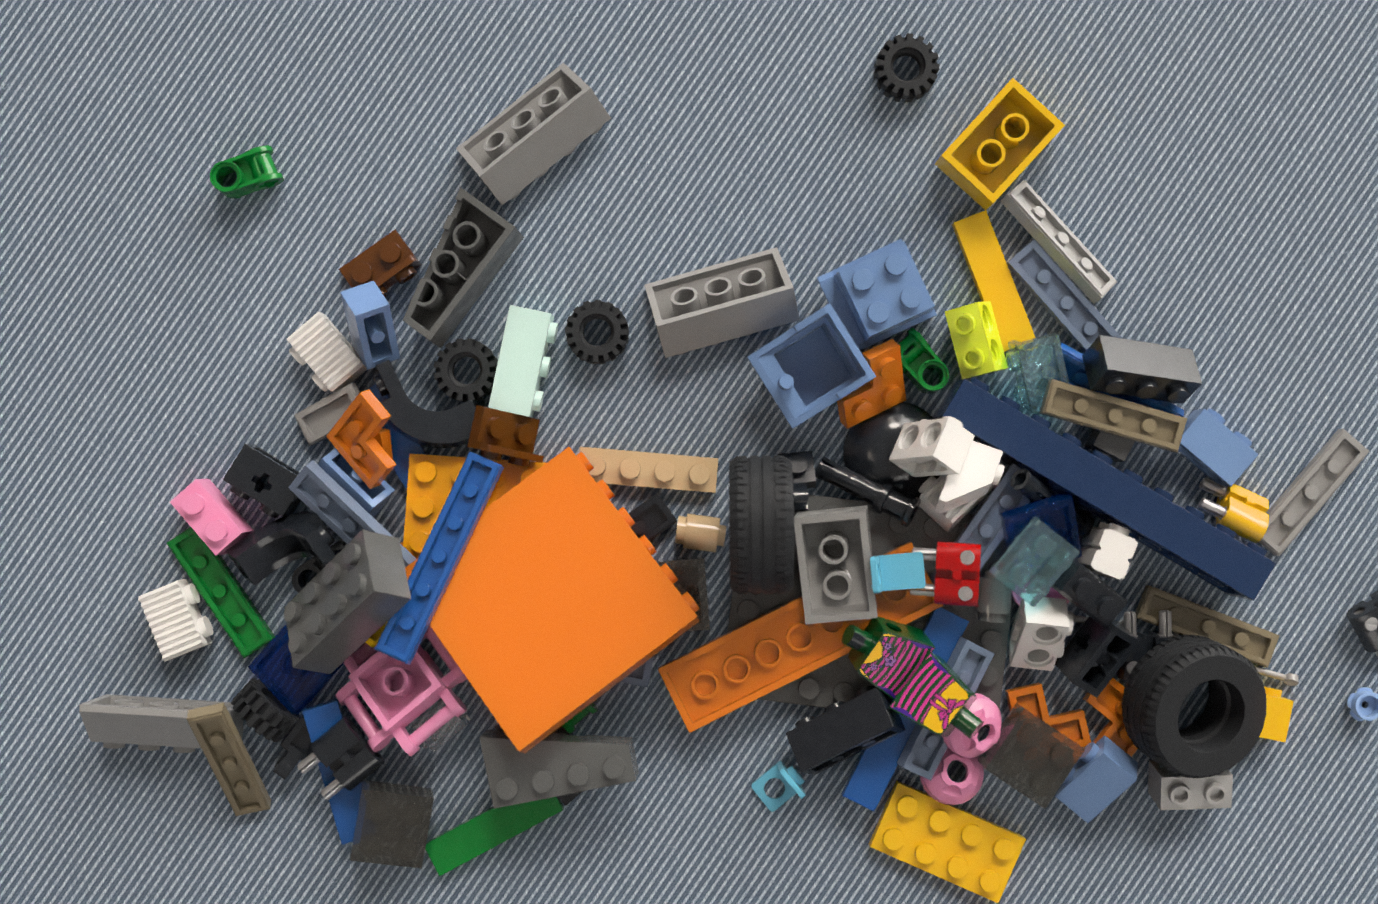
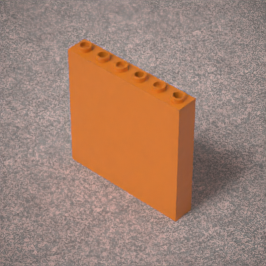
M567 447L484 509L430 622V627L518 752L521 753L528 752L700 621L695 614L700 609L688 592H685L683 595L679 593L673 585L678 581V578L666 563L662 566L658 565L652 557L657 552L645 535L640 538L636 536L631 529L636 524L624 507L619 510L615 508L610 501L615 495L603 479L596 483L589 473L594 469L592 464L582 451L575 455L570 447ZM418 558L411 564H409L407 567H405L407 579L409 578Z

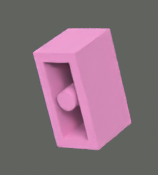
M195 479L170 501L172 506L215 555L227 554L225 552L227 549L254 532L251 526L210 479Z

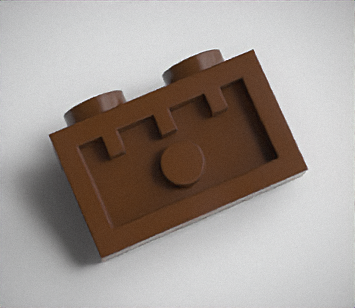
M395 229L342 266L339 271L351 288L374 281L384 297L389 294L387 289L395 283L404 284L417 274L415 269L421 266V263Z
M476 405L467 447L481 450L480 456L496 461H501L502 455L509 456L508 463L529 467L530 460L543 463L544 456L533 454L540 420Z

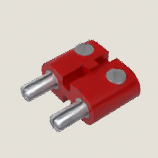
M938 541L937 549L919 547L912 549V552L936 554H923L924 560L936 561L935 584H926L924 588H916L926 590L910 589L911 595L934 597V604L978 607L981 544Z

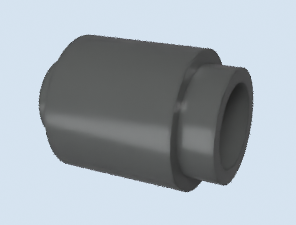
M985 570L984 577H980L978 607H974V611L978 612L977 620L1006 623V615L1010 614L1013 584V580L1006 579V572Z

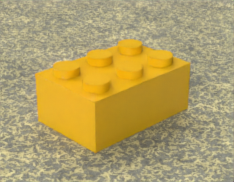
M1012 78L947 148L935 165L984 210H987L1060 132L1065 124Z

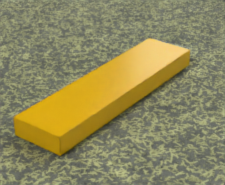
M987 211L979 212L952 223L981 301H991L1004 352L1036 340Z

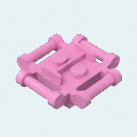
M430 625L423 639L427 638L450 669V672L445 676L421 646H419L411 665L382 652H377L375 647L372 648L367 643L362 645L343 662L350 672L348 677L351 681L343 686L336 693L335 697L341 705L347 706L368 737L367 744L373 752H378L385 748L391 742V739L395 737L402 749L409 756H413L420 750V745L454 716L460 717L467 711L464 703L452 690V688L464 682L467 678ZM359 693L382 725L381 729L378 728L359 700ZM441 698L446 705L410 735L405 727Z

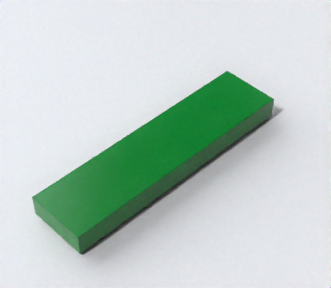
M191 527L167 542V545L243 658L250 656L276 638L222 556L215 555Z
M556 796L500 808L491 807L425 842L423 846L436 871L441 876L563 811L564 806Z

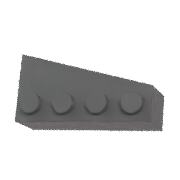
M461 187L455 198L457 202L451 216L448 215L443 226L444 232L438 246L431 253L429 258L430 264L425 276L420 279L403 318L405 323L440 348L524 238L515 226Z
M487 729L479 737L494 808L636 781L639 773L632 737L566 735V733H552L526 753L518 752L505 732Z

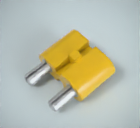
M1202 479L1199 485L1200 489L1217 496V503L1202 498L1198 504V509L1215 516L1216 524H1221L1233 530L1241 539L1258 543L1268 528L1269 514L1266 512L1269 510V500L1237 484L1226 487L1210 479Z

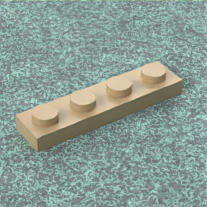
M580 447L579 453L582 451L594 467L589 473L596 483L603 479L606 484L716 493L718 458Z

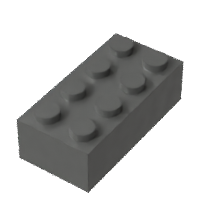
M362 529L284 607V619L287 622L288 648L291 652L293 668L331 674L411 600L399 538Z

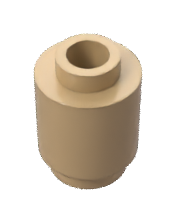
M687 514V517L678 516L676 544H683V548L715 553L717 546L724 547L726 526L720 525V518L696 514Z

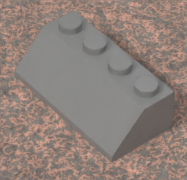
M562 63L456 149L500 204L504 205L507 201L516 198L522 189L536 178L546 174L548 169L562 157L571 154L576 146L587 137L597 133L611 117L593 90L566 64Z
M777 247L644 285L665 358L800 320L794 287Z
M106 694L81 703L79 707V712L90 741L103 742L104 748L118 749L124 748L125 744H138V749L143 751L160 750V746L173 747V752L176 753L195 752V748L201 747L187 721L188 710L219 703L225 704L241 739L243 736L244 720L239 718V713L234 711L231 702Z

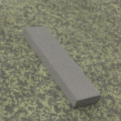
M1025 180L1019 183L1000 201L1093 304L1102 299L1117 283L1114 277Z
M1338 429L1266 512L1269 514V524L1265 535L1259 543L1274 556H1280L1370 451L1345 429Z

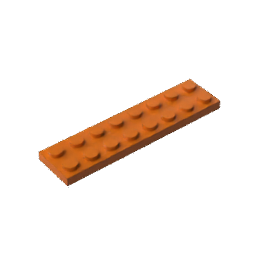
M908 542L884 555L912 553L914 546L912 542ZM925 570L926 584H932ZM910 589L882 591L876 594L878 616L905 625L943 606L942 604H934V597L911 595ZM800 596L658 667V671L688 732L691 733L848 654L852 648L842 643L844 631L850 625H855L865 630L871 619L805 624L803 598Z

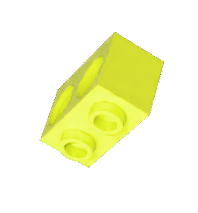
M991 301L975 302L944 311L962 380L1008 368Z

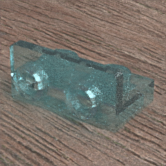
M1056 333L1023 342L1017 340L1008 342L1010 351L1006 352V360L1010 371L1015 372L1017 385L1013 387L1015 399L1020 406L1022 405L1023 408L1031 413L1040 411L1049 379L1069 384L1059 334Z
M1035 516L989 572L1029 605L1035 607L1048 594L1050 588L1063 572L1069 569L1073 560L1078 556L1079 550Z

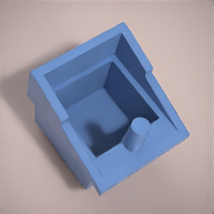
M902 239L817 277L828 304L832 305L860 351L932 319L937 315L934 310V303L905 241H902Z
M830 303L747 356L792 429L876 377Z

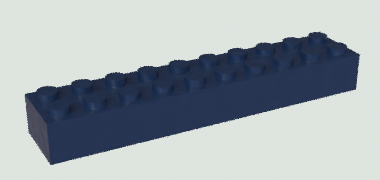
M971 377L970 381L963 379L951 385L935 412L933 419H941L944 416L958 419L963 423V428L974 435L973 441L1003 451L1000 460L1009 465L1014 463L1021 469H1027L1051 490L1062 497L1073 499L1079 507L1106 523H1113L1129 529V536L1136 539L1138 542L1227 595L1253 601L1256 599L1276 565L1275 562L1265 557L1268 553L1266 550L1251 542H1247V544L1234 539L1237 534L1226 526L1218 523L1216 526L1207 523L1204 521L1206 515L1201 511L1188 505L1183 508L1173 503L1175 497L1172 494L1158 487H1155L1154 490L1142 484L1144 478L1131 470L1124 469L1122 472L1111 466L1113 460L1105 454L1096 450L1090 453L1080 447L1082 441L1066 432L1060 435L1050 430L1049 428L1052 424L1036 414H1032L1029 417L1018 411L1021 406L1017 402L1006 396H1001L1000 399L988 393L990 387L982 381Z

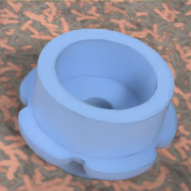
M1361 687L1356 690V693L1349 695L1347 706L1351 709L1350 715L1355 720L1373 721L1378 718V694L1373 693L1372 689ZM1364 701L1367 703L1365 708L1362 707V702Z

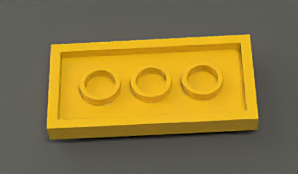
M896 780L869 841V846L999 903L1026 838L959 807L937 802L927 793Z

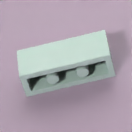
M510 305L488 408L533 418L534 411L540 412L544 392L539 391L542 377H548L551 357H546L548 344L555 343L558 332V323H553L554 316L551 313Z

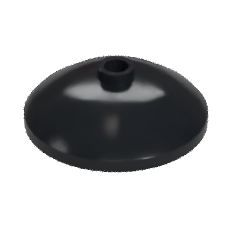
M902 402L850 427L843 446L844 466L882 486L884 484H891L894 486L895 491L911 499L915 497L920 498L921 493L918 490L931 476L913 477L889 461V458L904 423L917 422L922 419L933 420V417L916 405Z

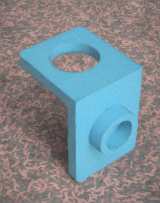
M922 552L870 557L873 594L882 591L924 588L926 586Z
M781 760L751 784L754 792L771 812L777 810L796 793L801 799L806 796L802 784L805 782L803 777L793 765L787 768ZM777 778L784 783L785 789L780 797L771 798L766 795L764 786L769 779Z

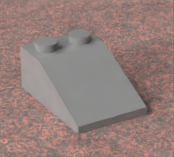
M867 505L797 512L794 516V529L805 624L878 618L876 594H873L870 566L872 545Z

